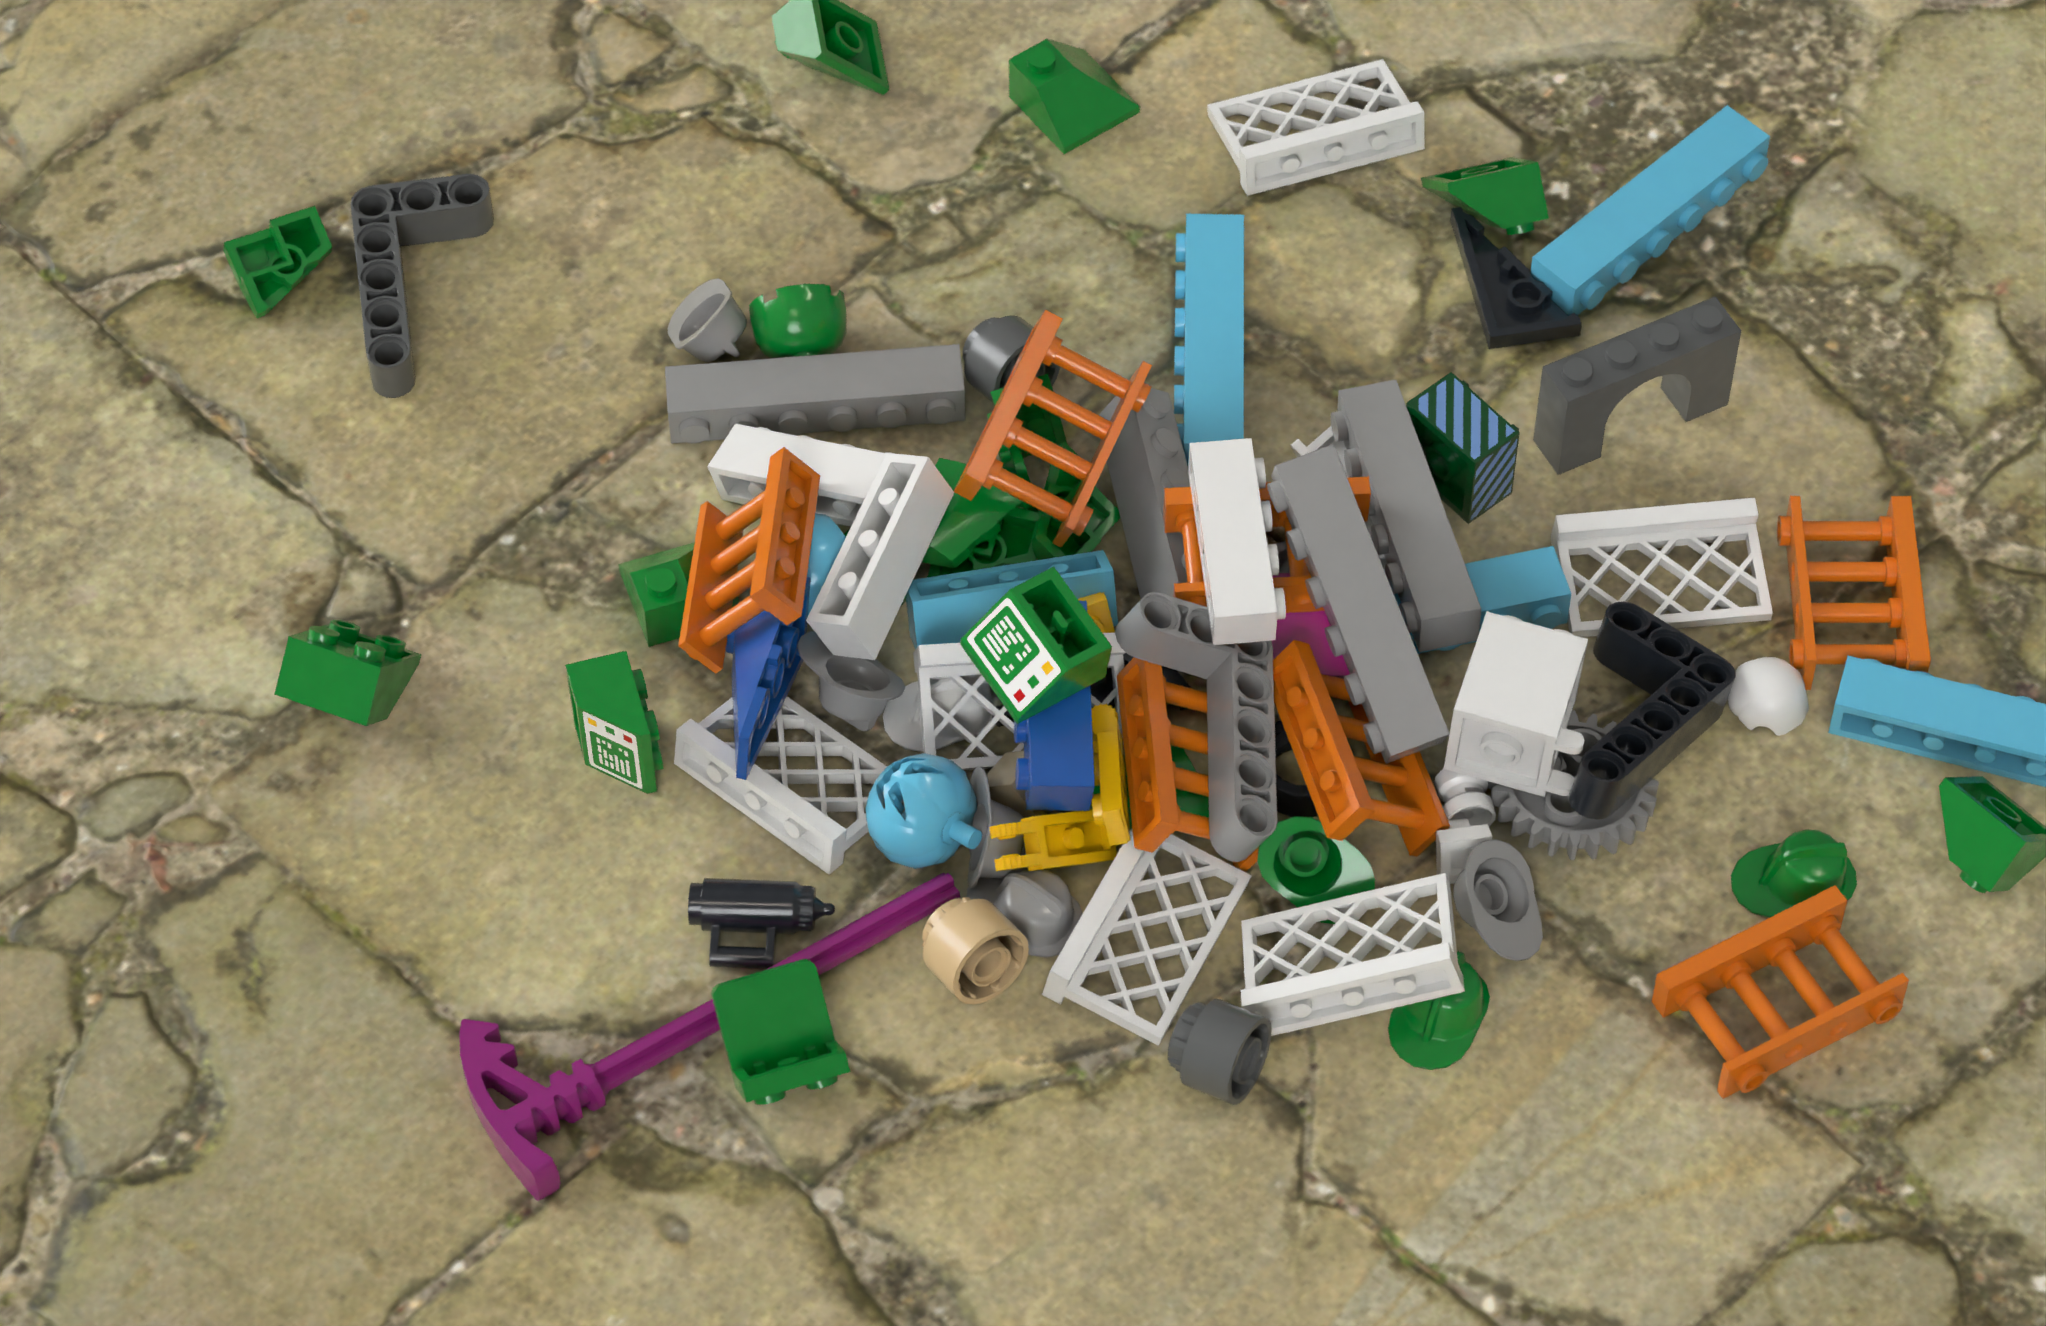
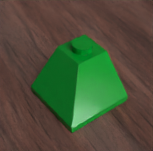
M790 0L772 15L775 44L777 50L786 58L794 59L811 69L881 95L890 90L877 21L839 0Z
M1045 39L1009 59V98L1063 154L1070 152L1140 113V106L1084 49Z
M1509 157L1421 178L1423 188L1454 206L1461 207L1463 211L1489 226L1506 229L1507 235L1535 230L1534 222L1549 219L1539 163L1536 161Z
M695 542L618 564L619 572L648 647L680 638ZM739 597L733 599L732 607L740 602Z
M1983 776L1945 777L1940 783L1939 790L1948 857L1953 864L1962 870L1959 876L1971 888L1981 893H1986L1987 891H2008L2046 858V826Z

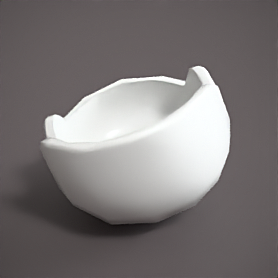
M1762 657L1738 666L1735 671L1736 677L1728 696V705L1734 715L1738 716L1739 720L1749 730L1763 726L1770 728L1775 735L1780 736L1802 724L1809 706L1804 680L1798 670L1785 660L1776 657Z

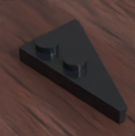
M1461 207L1451 208L1450 222L1489 349L1580 336L1582 323L1575 313L1568 316L1552 301L1553 292L1543 282L1534 279L1530 274V270L1505 246L1498 249L1484 236L1485 227L1474 216L1465 213Z

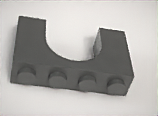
M1715 296L1543 366L1533 441L1557 475L1601 458L1605 426L1613 409L1632 390L1659 376H1662L1661 389L1685 422L1727 406L1741 329Z

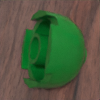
M798 284L784 286L776 289V299L764 303L762 294L749 304L751 328L755 342L763 354L770 359L833 354L842 345L847 332V312L844 293L839 290L837 296L832 295L829 285Z

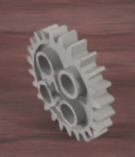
M1572 710L1567 729L1583 735V750L1576 755L1559 751L1554 770L1569 773L1575 778L1585 752L1611 731L1617 723L1612 721L1604 728L1598 727L1597 714H1592L1586 723L1579 722L1576 711ZM1652 778L1611 816L1595 820L1586 818L1572 809L1569 803V795L1561 796L1546 792L1545 797L1488 781V789L1492 790L1490 797L1496 807H1500L1497 820L1499 822L1513 821L1511 836L1516 837L1527 832L1530 834L1529 848L1532 849L1543 841L1548 843V856L1553 857L1559 847L1567 849L1570 860H1575L1578 849H1585L1591 859H1596L1599 846L1601 845L1610 853L1615 854L1617 853L1619 839L1629 845L1633 844L1636 831L1644 832L1649 816H1653L1659 781Z

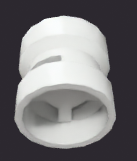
M1446 769L1441 770L1436 775L1434 781L1436 792L1440 801L1445 803L1443 810L1448 821L1467 818L1470 826L1482 824L1490 826L1494 822L1496 817L1494 804L1491 797L1485 794L1488 789V781Z

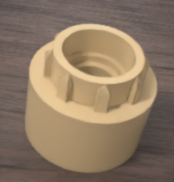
M969 897L952 899L934 911L923 930L922 946L925 965L957 999L966 1004L984 1003L1005 991L1019 976L1028 957L1029 944L1025 935L992 902L986 899H970Z

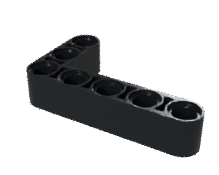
M1624 601L1615 602L1606 609L1593 647V654L1604 666L1648 692L1651 696L1585 752L1581 759L1569 794V803L1578 814L1595 820L1611 816L1720 718L1736 677L1734 667L1726 659L1640 606Z

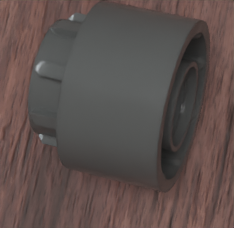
M1004 316L986 319L971 331L965 341L962 354L965 362V377L970 385L991 402L993 400L990 392L1004 388L1033 329V326L1021 317ZM1041 363L1036 377L1048 374L1053 386L1058 377L1060 366L1051 363L1050 366Z
M1214 999L1207 1005L1201 1002L1192 1004L1182 1013L1173 1030L1168 1047V1061L1171 1067L1180 1072V1079L1183 1085L1229 1104L1237 1105L1250 1093L1262 1071L1271 1041V1022L1264 1016L1221 999Z

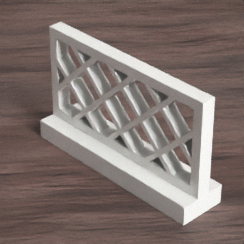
M1383 59L1207 105L1208 117L1240 171L1241 186L1247 196L1424 149V111L1418 101L1410 103ZM1378 78L1381 82L1377 90L1358 85L1360 82ZM1325 91L1338 94L1334 101L1314 97L1315 94ZM1349 97L1368 102L1364 109L1344 105ZM1279 103L1293 105L1289 113L1271 109L1270 107ZM1379 105L1389 108L1375 112ZM1305 109L1324 114L1320 121L1301 117ZM1237 114L1250 117L1245 125L1226 120V117ZM1335 117L1346 119L1344 121L1332 123ZM1261 120L1280 125L1275 133L1256 128ZM1291 128L1302 131L1287 135ZM1247 140L1257 142L1256 144L1243 147Z
M1744 498L1556 515L1550 538L1571 591L1568 614L1569 632L1579 637L1598 635L1603 619L1583 622L1580 619L1578 606L1588 594L1608 608L1609 605L1615 602H1628L1638 590L1661 605L1653 615L1676 629L1771 620L1773 611L1756 526L1759 516L1756 499ZM1746 540L1748 557L1739 567L1716 552L1724 542ZM1706 543H1713L1710 547L1706 545ZM1688 545L1701 554L1702 557L1690 571H1687L1667 557L1675 546ZM1639 550L1652 559L1640 576L1617 561L1625 551ZM1588 554L1603 565L1588 580L1572 569L1570 556ZM1708 561H1711L1731 575L1719 592L1696 577ZM1659 565L1682 580L1669 596L1646 581ZM1749 567H1751L1752 576L1746 572ZM1609 569L1631 584L1618 601L1596 586ZM1739 581L1756 593L1758 606L1739 607L1725 596L1736 582ZM1575 585L1582 589L1577 595ZM1689 585L1709 599L1710 602L1703 611L1689 612L1675 602V600ZM1668 610V611H1670L1672 614H1664V613Z
M1115 632L1103 633L1112 645L1108 668L1112 669L1113 690L1101 704L1107 703L1108 705L1114 698L1119 729L1122 734L1117 675L1124 668L1123 654L1126 652L1118 644ZM960 643L919 645L913 652L915 673H917L924 753L936 756L935 737L948 724L970 743L958 759L949 760L955 762L963 770H974L977 767L983 769L993 768L1002 756H996L980 741L998 720L1014 733V723L1004 715L1007 709L1003 706L998 710L976 691L985 679ZM980 676L973 686L962 679L963 677ZM950 678L966 694L947 713L931 699L930 680ZM1091 695V706L1100 705V702ZM970 697L994 716L977 737H974L953 718ZM933 712L942 719V722L935 730ZM1019 743L1012 752L1021 751L1024 748V743ZM974 748L985 756L967 758Z
M786 696L771 728L776 729L777 742H764L758 755L778 756L779 769L763 770L754 764L746 780L736 778L735 742H723L712 734L718 729H734L733 697L700 723L690 718L677 729L675 765L828 875L843 864L844 852L869 832L866 813L864 814L868 797L862 796L861 784H874L887 766ZM784 729H804L813 735V742H785ZM786 756H815L816 769H787ZM822 756H842L852 763V769H823ZM788 784H817L818 797H800L788 788ZM825 784H854L855 797H826ZM827 812H856L857 820L845 829L828 817Z
M1131 829L1130 841L1121 846L1052 966L1042 995L1060 1005L1066 997L1159 1046L1249 884L1251 875L1172 834L1153 853L1134 848L1133 829ZM1160 848L1180 857L1185 871L1161 876L1154 859ZM1148 871L1150 879L1142 881ZM1216 876L1234 885L1229 896L1207 900L1200 879ZM1190 882L1197 903L1173 908L1165 887ZM1155 890L1162 911L1138 916L1132 902L1133 895ZM1220 910L1218 916L1214 919L1212 911ZM1125 911L1128 919L1119 921ZM1202 914L1208 934L1205 937L1185 941L1177 920ZM1167 922L1175 944L1150 949L1142 928ZM1132 930L1140 952L1115 957L1108 940L1110 935ZM1198 950V952L1196 953V955H1195V957H1194V959H1193V961H1192V958H1191V955H1190L1189 952ZM1102 951L1105 960L1096 962ZM1179 955L1186 972L1184 977L1162 982L1154 960ZM1144 963L1152 984L1127 990L1119 968ZM1109 971L1117 993L1099 996L1081 986L1088 975ZM1175 991L1173 997L1169 1001L1167 993ZM1156 995L1163 1013L1157 1025L1137 1016L1131 1001Z
M1446 873L1241 921L1245 989L1241 990V1005L1243 1009L1270 1020L1271 1036L1465 992L1463 974L1458 965L1451 889ZM1437 894L1438 900L1424 916L1409 909L1418 898ZM1380 907L1387 911L1372 928L1358 921L1367 910ZM1402 918L1414 924V927L1398 942L1385 934ZM1328 919L1335 922L1321 940L1307 933L1316 922ZM1351 930L1363 938L1346 954L1334 946ZM1277 931L1284 934L1269 952L1257 946V936ZM1428 932L1442 939L1441 944L1413 949ZM1300 942L1311 948V950L1297 966L1283 960L1285 955ZM1376 944L1391 951L1385 957L1361 961ZM1325 956L1339 963L1333 969L1310 974ZM1273 968L1287 974L1286 978L1282 981L1260 985L1261 981Z

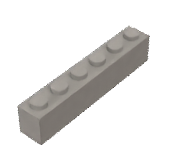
M960 344L665 367L671 443H700L709 440L726 439L735 424L756 428L764 427L771 431L800 435L813 432H846L852 429L896 428L903 425L946 424L955 421H965V390Z
M1397 380L1338 390L1337 411L1331 412L1332 432L1337 442L1343 441L1346 447L1344 450V462L1348 477L1369 476L1371 498L1368 516L1371 517L1373 523L1371 526L1372 541L1377 554H1384L1387 562L1385 574L1393 594L1398 593L1401 601L1399 609L1409 633L1413 634L1418 651L1422 652L1477 641L1480 630L1481 606Z
M1151 388L1138 413L1133 410L1130 411L1107 460L1141 599L1145 594L1151 592L1173 597L1174 583H1187L1183 536L1180 532L1165 533L1163 505L1164 488L1190 487L1188 466L1169 393ZM1115 396L1099 416L1110 421L1121 398Z
M1334 444L1275 465L1271 475L1273 482L1267 484L1271 501L1277 513L1286 512L1292 530L1286 532L1290 549L1297 561L1305 560L1311 578L1305 580L1308 594L1316 609L1323 607L1331 625L1324 628L1325 635L1335 657L1343 655L1350 673L1344 676V683L1352 703L1355 706L1362 703L1369 723L1363 725V730L1373 754L1381 752L1387 764L1444 742L1450 733Z

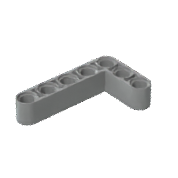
M1151 592L1145 594L1116 626V640L1127 654L1137 659L1207 679L1209 836L1212 846L1219 855L1229 861L1240 862L1253 853L1275 831L1277 825L1272 641L1213 645L1208 607L1162 593Z

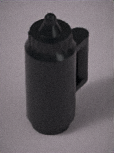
M704 878L703 883H691L689 888V925H701L702 931H711L710 967L768 969L775 964L776 934H795L798 931L814 930L815 920L822 916L833 915L835 912L833 904L824 903L816 897V888L813 886H802L796 881ZM721 932L767 933L766 947L720 946Z

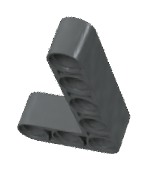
M461 174L372 185L358 190L351 198V214L366 355L372 386L383 397L398 398L406 395L414 387L416 379L401 247L474 238L487 233L494 223L490 187L483 177L476 174Z

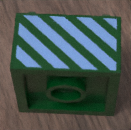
M1450 372L1407 402V410L1439 496L1466 523H1471L1512 494L1520 435L1519 428L1514 424L1508 423L1469 388L1468 383L1464 380L1461 381Z

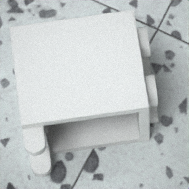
M1486 611L1453 710L1444 769L1545 797L1546 792L1568 796L1575 778L1569 773L1554 770L1559 751L1576 755L1583 750V735L1567 729L1576 701L1588 639L1575 636L1565 630H1553L1524 622L1514 616H1502Z

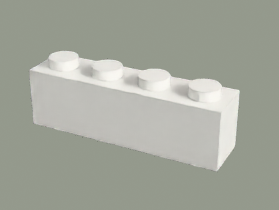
M735 424L707 466L722 500L746 504L765 490L770 456L785 447L820 475L815 513L826 514L836 524L851 527L886 453L856 448L850 444H836L816 440L805 435L796 436L771 431L764 427L756 428Z
M1252 438L1190 443L1188 474L1213 645L1275 640L1277 620L1286 618V604L1283 588H1274L1272 575H1279V557L1277 545L1267 544L1266 532L1272 531V510L1270 501H1261L1259 489L1266 488L1263 457L1254 458Z
M886 453L806 619L807 623L833 655L875 660L954 494V491L929 457Z

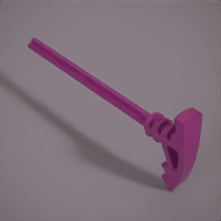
M943 872L770 968L801 959H809L817 967L818 975H821L934 913L944 903L960 898V892L955 887L952 876L949 873L945 874ZM711 999L594 1064H585L580 1058L571 1063L573 1071L571 1075L558 1070L549 1075L551 1086L548 1088L513 1069L518 1066L515 1047L513 1044L499 1043L501 1042V1035L497 1023L463 1019L459 1035L460 1057L473 1108L481 1124L516 1177L527 1191L539 1201L559 1190L561 1181L557 1166L552 1157L535 1146L538 1143L537 1132L542 1131L544 1134L551 1136L561 1130L559 1120L564 1119L569 1123H574L583 1118L581 1108L587 1107L591 1111H596L606 1105V1095L610 1090L720 1030L713 1000ZM487 1089H495L516 1105L507 1110L499 1109L490 1097Z

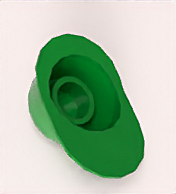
M1294 816L1279 821L1275 831L1258 848L1257 862L1262 877L1274 890L1297 908L1375 889L1376 879L1371 863L1360 850L1346 839L1339 841L1327 838L1321 822L1312 817ZM1329 919L1319 921L1321 923L1335 924V922Z
M1808 829L1792 833L1782 843L1763 846L1746 853L1736 863L1731 874L1732 892L1739 904L1751 913L1767 918L1834 885L1837 886L1848 901L1857 886L1856 870L1847 857L1845 843L1837 842L1830 835L1821 831Z
M1457 951L1458 965L1463 974L1465 992L1396 1007L1391 1013L1388 1025L1390 1044L1398 1056L1413 1067L1435 1070L1447 1068L1461 1060L1471 1047L1487 1013L1490 1000L1487 984L1471 964L1466 962L1465 954Z

